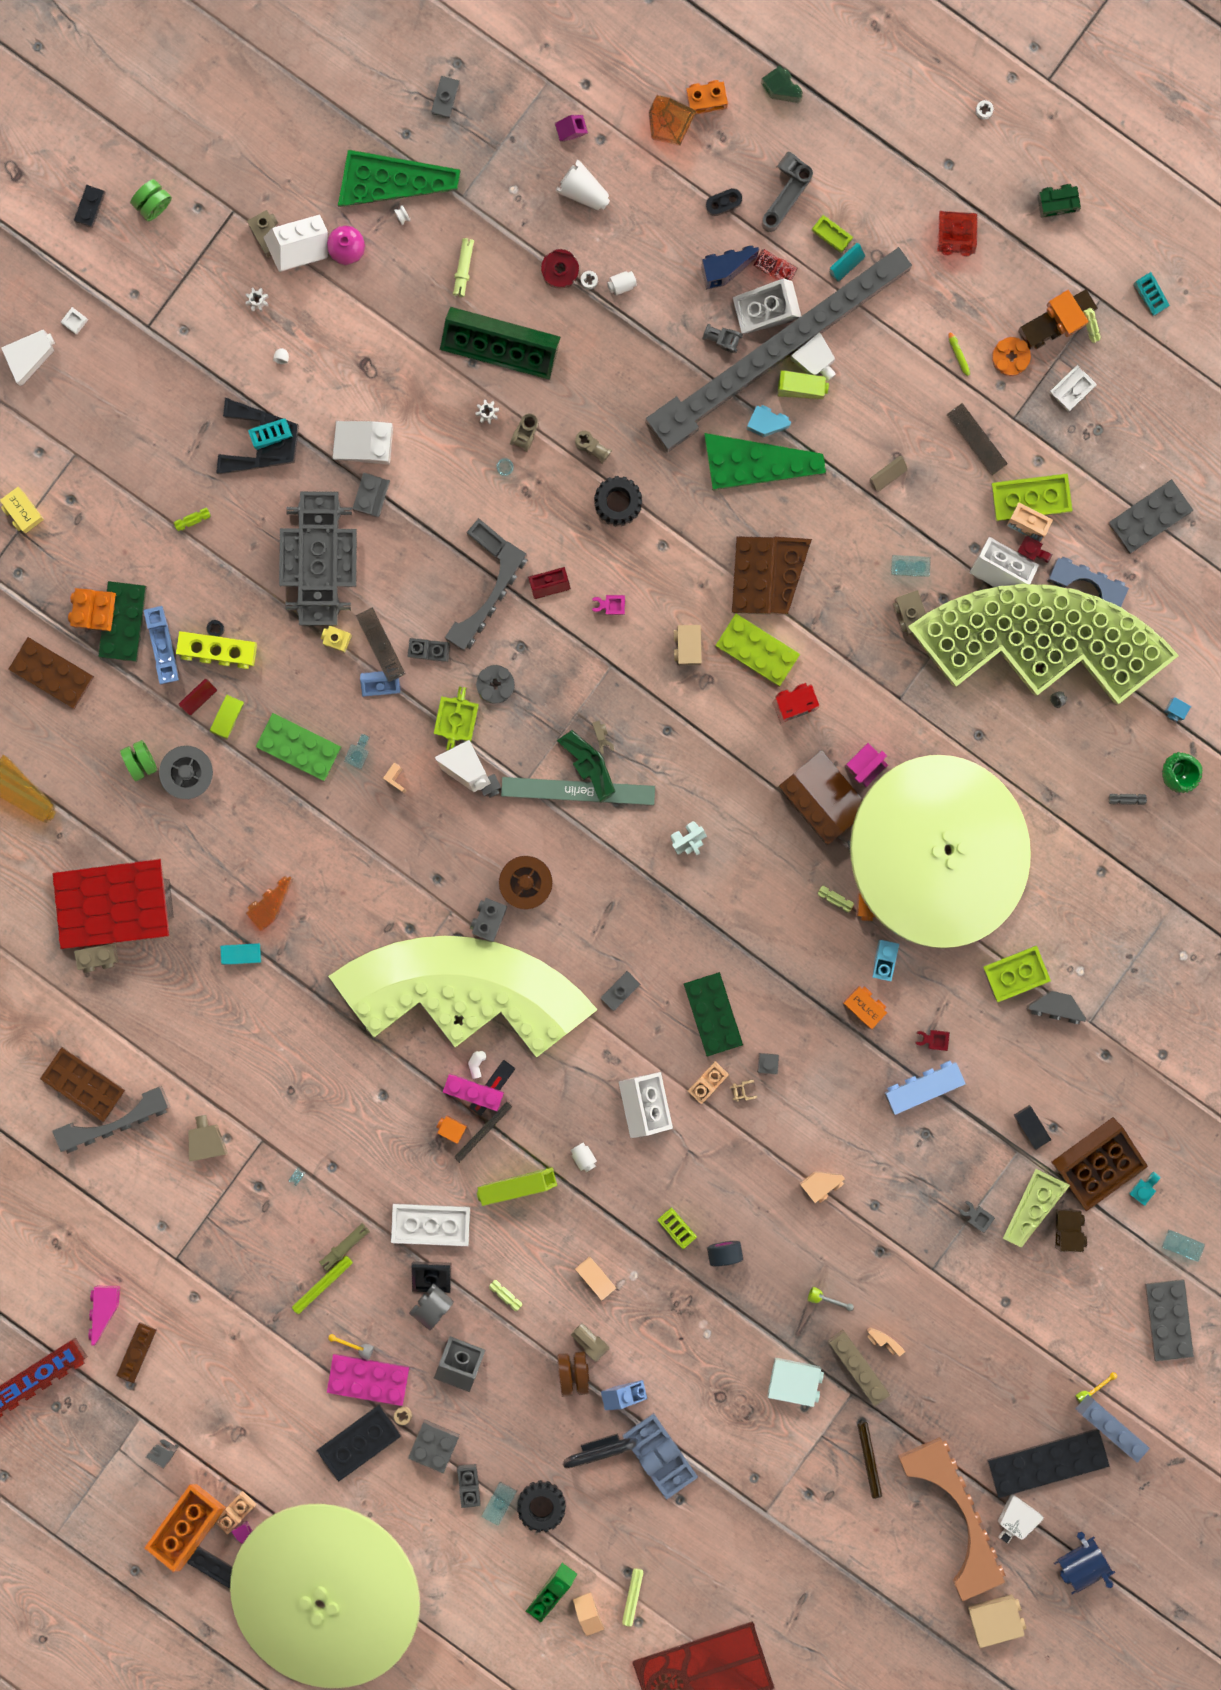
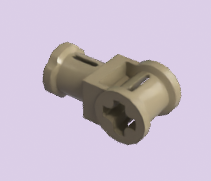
M581 431L576 436V447L590 455H594L602 464L612 452L611 449H607L599 444V441L593 438L588 431ZM587 437V443L581 444L580 438Z

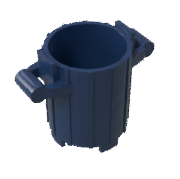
M1078 1532L1077 1538L1083 1545L1054 1562V1565L1059 1563L1063 1569L1060 1571L1063 1581L1067 1585L1071 1584L1074 1591L1071 1592L1072 1595L1102 1578L1105 1586L1112 1588L1113 1582L1108 1577L1114 1574L1115 1571H1112L1094 1541L1095 1537L1093 1536L1086 1540L1084 1533Z

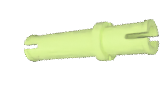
M468 238L462 239L458 270L454 276L456 279L454 296L459 294V297H465L466 283L470 277L468 272L474 244L472 239L468 241Z

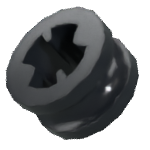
M211 620L206 627L208 634L216 637L222 636L225 630L224 625L219 620ZM213 624L216 626L220 625L221 628H218L220 630L219 633H211L210 629H213L211 627Z

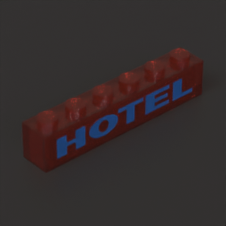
M76 1337L0 1385V1417L3 1416L2 1412L7 1408L11 1411L20 1405L18 1401L23 1398L27 1401L35 1396L36 1393L34 1391L40 1387L44 1390L51 1386V1380L57 1377L60 1380L68 1375L67 1370L74 1367L76 1370L85 1364L84 1359L88 1356Z

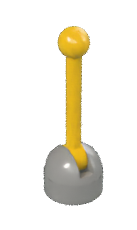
M334 1334L328 1336L330 1342L336 1341L358 1350L359 1356L369 1361L374 1350V1346L370 1344H363L359 1347L336 1338Z

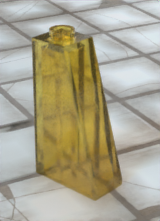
M2 755L0 758V798L44 823H47L48 820L51 821L56 814L54 810L56 806L10 757Z

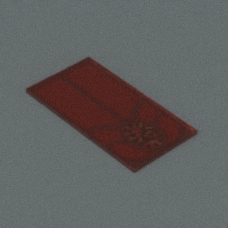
M753 1621L632 1661L641 1690L775 1689V1684L772 1681Z

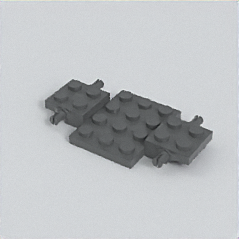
M300 491L298 507L286 508L287 515H298L299 528H280L279 586L298 587L297 602H286L285 609L297 610L299 626H338L340 610L351 611V607H344L351 606V602H339L338 587H357V529H339L340 516L352 515V507L340 506L339 492Z

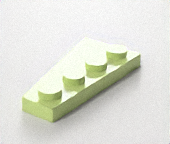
M1035 1169L1003 1239L1022 1247L1070 1185Z

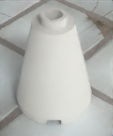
M577 160L575 163L577 166L572 165L561 181L560 187L562 188L557 187L556 192L595 210L600 208L604 210L610 202L608 199L609 194L586 167Z

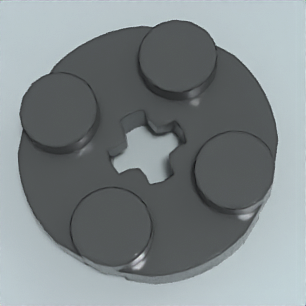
M491 665L479 673L476 687L484 700L489 703L498 704L505 702L511 696L515 688L513 675L507 668L500 665ZM493 679H497L498 682H501V685L498 686L497 690H494V687L490 686V683L493 682Z

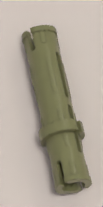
M361 1223L338 1246L331 1248L332 1251L319 1261L321 1266L326 1264L324 1269L328 1271L330 1267L339 1259L342 1260L344 1258L343 1255L370 1232L369 1229L365 1228V1225Z

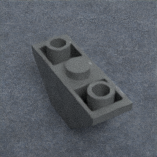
M1049 991L1028 1004L1026 1008L1031 1010L1030 1014L1042 1016V1013L1050 1014L1049 1018L1061 1020V1017L1069 1018V1023L1080 1024V1021H1086V1017L1072 995Z

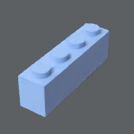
M947 1061L941 1064V1068L934 1071L931 1068L922 1072V1077L916 1079V1076L906 1079V1083L901 1086L897 1083L888 1087L885 1096L893 1114L901 1113L965 1085L966 1083L957 1063Z

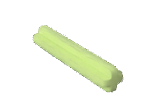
M637 1568L633 1569L622 1624L625 1626H632L641 1587L643 1570Z

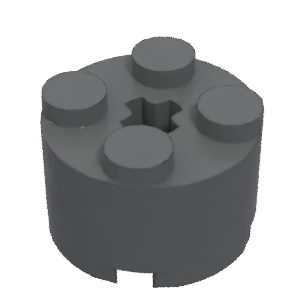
M435 1284L428 1289V1295L424 1293L418 1300L419 1306L415 1305L409 1312L412 1317L428 1330H431L440 1321V1318L446 1314L454 1303Z

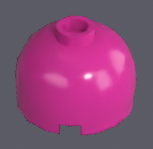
M347 225L339 226L328 237V253L338 264L350 265L359 261L365 251L364 238L354 227Z

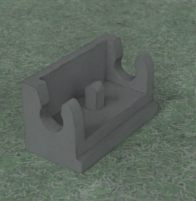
M161 1439L160 1442L165 1444L166 1448L162 1445H155L146 1458L164 1469L179 1446Z

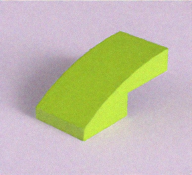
M226 695L210 732L228 739L235 726L236 719L244 706V702Z

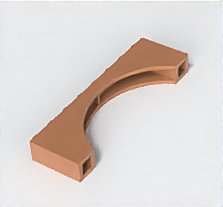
M938 1437L898 1455V1458L907 1477L922 1478L939 1485L957 1501L964 1514L968 1530V1547L965 1560L958 1574L954 1577L953 1582L961 1600L965 1601L1005 1583L1003 1577L1006 1574L1002 1566H998L995 1561L998 1556L994 1548H990L987 1543L990 1538L986 1530H982L979 1523H982L979 1513H974L971 1507L974 1505L971 1495H966L963 1489L966 1487L962 1476L958 1477L955 1471L959 1468L955 1459H950L948 1452L951 1451L946 1440L942 1441Z

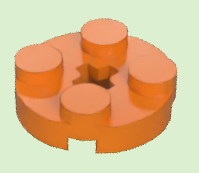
M1007 337L999 341L992 352L993 365L1000 373L1006 376L1019 375L1027 368L1031 360V352L1027 343L1016 337ZM1010 352H1013L1017 357L1012 362L1010 358H1006V355Z

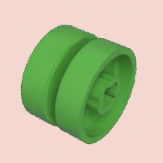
M152 179L138 189L131 198L130 204L137 211H140V214L146 221H152L168 207L172 197L166 190H162V186L155 179Z
M143 740L133 744L135 752L130 746L120 750L123 761L134 781L144 778V771L148 775L158 771L155 761Z

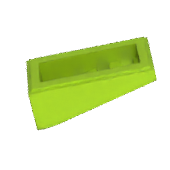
M672 1207L657 1219L682 1250L697 1238L696 1234ZM673 1214L675 1217L666 1224L664 1221ZM678 1220L680 1223L671 1230L669 1227ZM683 1226L685 1229L676 1236L674 1233ZM686 1233H689L690 1236H688L683 1242H681L680 1239Z

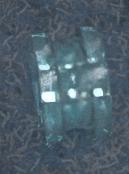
M503 458L498 461L496 469L500 475L508 476L512 473L514 466L510 459ZM509 463L508 467H511L510 470L502 472L500 470L502 467H499L500 464Z
M298 1167L288 1181L294 1182V1186H297L306 1172H301Z

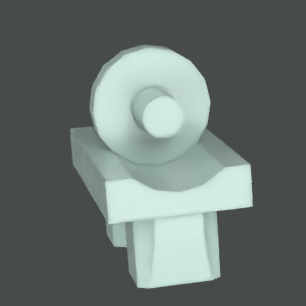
M694 821L686 826L689 834L685 837L679 831L670 836L673 842L672 845L678 855L684 851L687 855L693 851L696 855L700 854L697 848L704 845L701 840L707 837L702 826L699 827Z

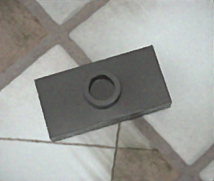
M441 76L431 114L450 119L460 84L459 80Z
M626 971L607 990L601 999L615 1011L641 984Z

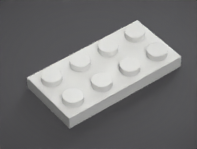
M393 1204L391 1243L469 1246L470 1207Z

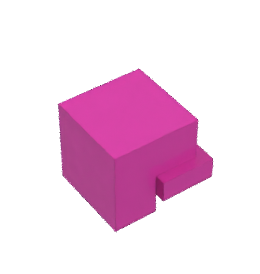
M867 743L844 767L855 777L854 780L858 784L862 783L865 787H868L888 766L884 761L887 755L883 751L878 753Z

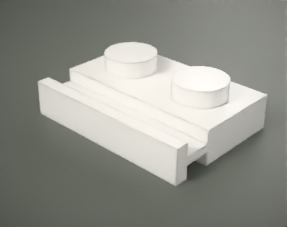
M1077 365L1049 393L1070 412L1097 384Z

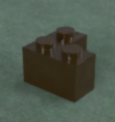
M1056 1209L1055 1248L1059 1251L1084 1252V1247H1087V1236H1084V1232L1081 1231V1226L1085 1225V1216L1082 1215V1211Z

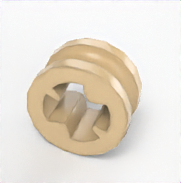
M400 1407L394 1413V1420L399 1425H406L412 1418V1412L408 1407ZM405 1411L407 1412L406 1416L408 1415V1419L405 1418L402 1421L399 1419L398 1412L402 1413Z

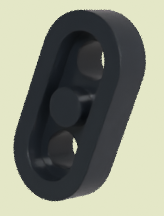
M731 188L713 195L706 201V211L712 216H718L736 209L742 203V194L739 190ZM735 197L736 201L730 202L729 198ZM717 204L719 207L718 209H713L711 206Z

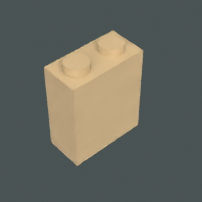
M1012 1594L967 1606L980 1648L1025 1636L1023 1631L1026 1629L1024 1618H1020L1018 1613L1021 1610L1020 1603Z

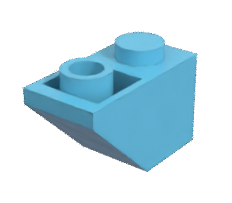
M761 405V407L756 406L746 429L766 437L788 429L791 421L788 420L789 417L781 413L776 415L771 412L772 409Z
M884 940L878 941L873 978L892 981L899 949L898 943Z

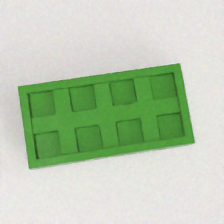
M272 713L256 745L257 748L323 781L326 780L342 748Z

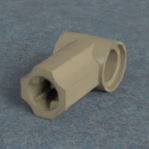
M583 1323L571 1334L595 1362L610 1349L600 1337H596Z

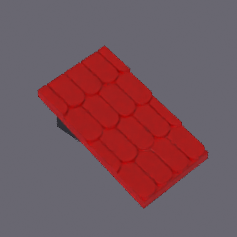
M161 859L52 873L60 949L169 936L168 918H174L170 879L163 878Z

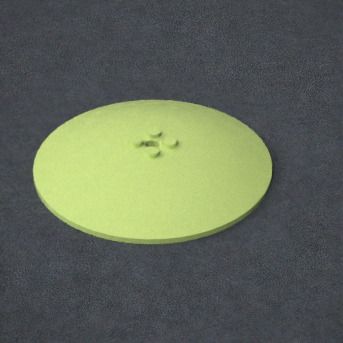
M929 755L903 762L876 781L867 792L856 813L850 844L854 878L861 896L871 912L896 935L910 942L928 947L948 948L967 945L982 939L996 930L1017 906L1025 889L1030 869L1031 850L1027 825L1019 805L1010 791L985 768L966 759L947 755ZM946 845H949L952 849L950 855H946L944 852Z
M306 1504L275 1513L250 1533L242 1544L232 1569L230 1585L231 1602L242 1634L253 1650L268 1665L298 1682L323 1688H345L366 1683L389 1670L402 1657L414 1637L420 1613L419 1588L414 1570L400 1545L388 1532L371 1519L350 1509L328 1504ZM316 1600L323 1601L325 1607L317 1606Z

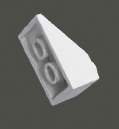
M781 279L733 297L742 334L786 324L801 317L793 282L790 280Z
M336 421L333 460L390 465L393 436L392 423Z

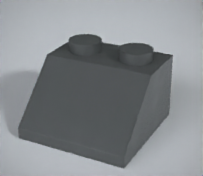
M450 1336L434 1379L470 1392L486 1350Z

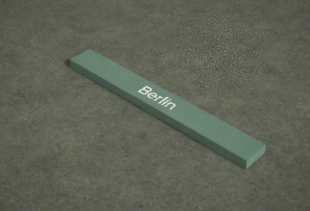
M502 777L501 796L599 802L592 782ZM613 783L616 792L604 801L607 803L654 805L655 786Z

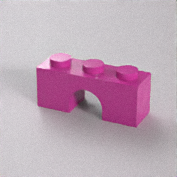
M451 1073L448 1075L443 1093L498 1111L504 1095L503 1091L477 1084Z

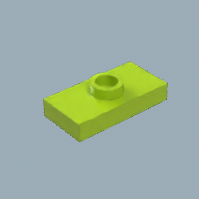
M822 215L811 229L813 233L841 254L853 239V236L825 215Z

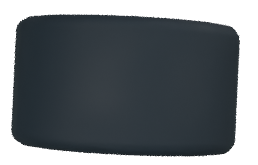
M740 1241L720 1242L707 1247L710 1266H727L743 1261Z

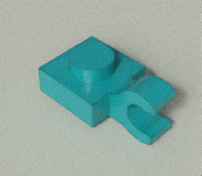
M1153 1171L1146 1181L1140 1178L1129 1194L1145 1206L1156 1192L1152 1187L1161 1177Z

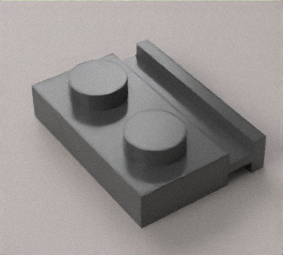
M363 472L352 509L379 518L390 480Z

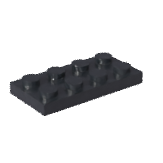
M378 1404L316 1451L339 1482L402 1435L380 1404Z

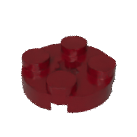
M556 249L544 257L541 264V273L544 281L554 288L570 287L579 275V264L570 251ZM559 264H563V268L566 269L561 274L555 270V267H559Z

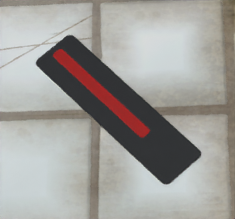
M503 1060L485 1086L501 1090L515 1071V1067ZM475 1103L469 1106L471 1110L480 1116L487 1109Z

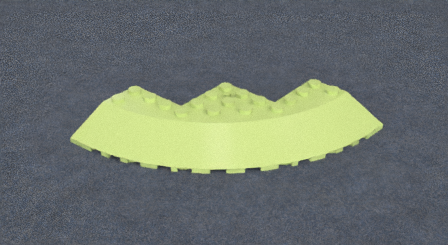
M1018 584L975 591L937 607L908 626L929 657L953 687L958 686L1000 652L1034 696L1039 695L1081 661L1115 705L1120 704L1179 656L1152 628L1136 616L1125 611L1122 607L1105 601L1098 596L1053 585ZM1036 665L1043 666L1041 669L1042 673L1035 671Z
M434 936L396 942L370 951L329 975L331 981L373 1037L379 1035L414 1006L421 1003L451 1043L457 1047L502 1012L533 1054L538 1057L597 1010L575 985L541 960L518 949L472 937ZM456 1015L464 1017L462 1020L463 1025L455 1024Z

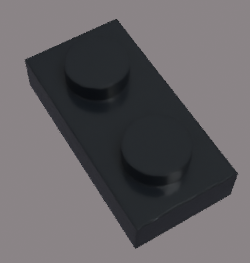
M86 184L74 221L93 228L106 192Z

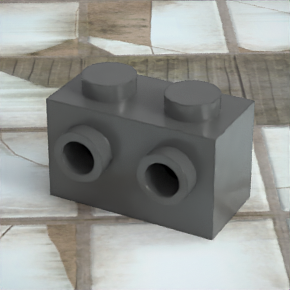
M485 898V901L481 900L477 909L480 912L477 919H473L470 929L473 930L472 934L494 942L508 906Z

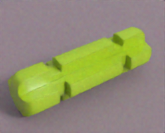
M203 508L200 512H194L183 517L182 520L174 521V526L177 531H181L186 526L190 527L201 522L202 519L210 518L211 514L208 508Z

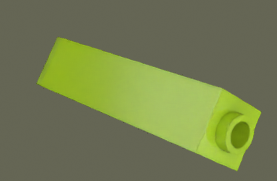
M553 1167L477 1187V1198L482 1206L547 1191L557 1186Z

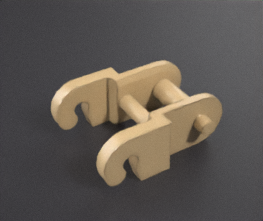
M754 1079L742 1081L741 1085L734 1083L730 1087L731 1089L733 1088L735 1097L732 1100L738 1102L742 1098H745V1100L757 1098V1095L747 1097L744 1090V1084L752 1083ZM737 1087H741L743 1096H738Z

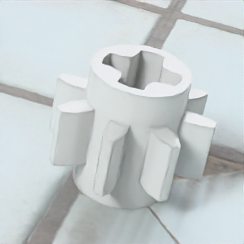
M252 288V292L246 294L249 301L245 303L247 306L252 305L251 310L253 312L255 309H259L262 312V307L264 305L268 306L265 299L269 296L268 294L262 295V288L259 291H255ZM256 296L259 298V303L257 304L255 302Z
M484 400L482 406L477 404L480 412H476V416H481V423L486 420L491 424L493 418L498 419L495 412H499V408L493 407L494 401L489 404ZM486 408H489V411H491L489 416H486L484 413Z

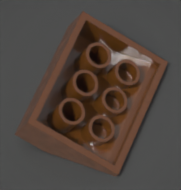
M822 750L778 786L780 791L826 846L854 823L856 813L863 801L861 796Z
M1114 1117L1051 1162L1064 1182L1070 1185L1069 1189L1086 1212L1148 1167L1125 1129Z

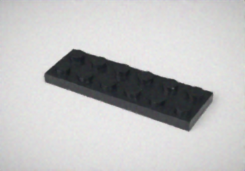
M1098 1428L987 1460L998 1498L1110 1467Z

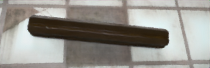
M861 1422L857 1426L871 1496L873 1499L882 1497L869 1427L867 1422Z

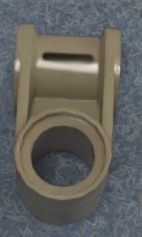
M528 413L521 418L518 428L512 436L510 445L513 446L515 444L523 448L525 452L529 451L539 426L538 419L534 414ZM529 418L535 420V425L532 428L525 426V421Z

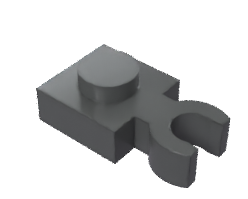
M965 1201L969 1205V1210L964 1212L960 1209L959 1212L964 1216H971L968 1222L985 1233L995 1217L980 1206L975 1210L971 1202Z

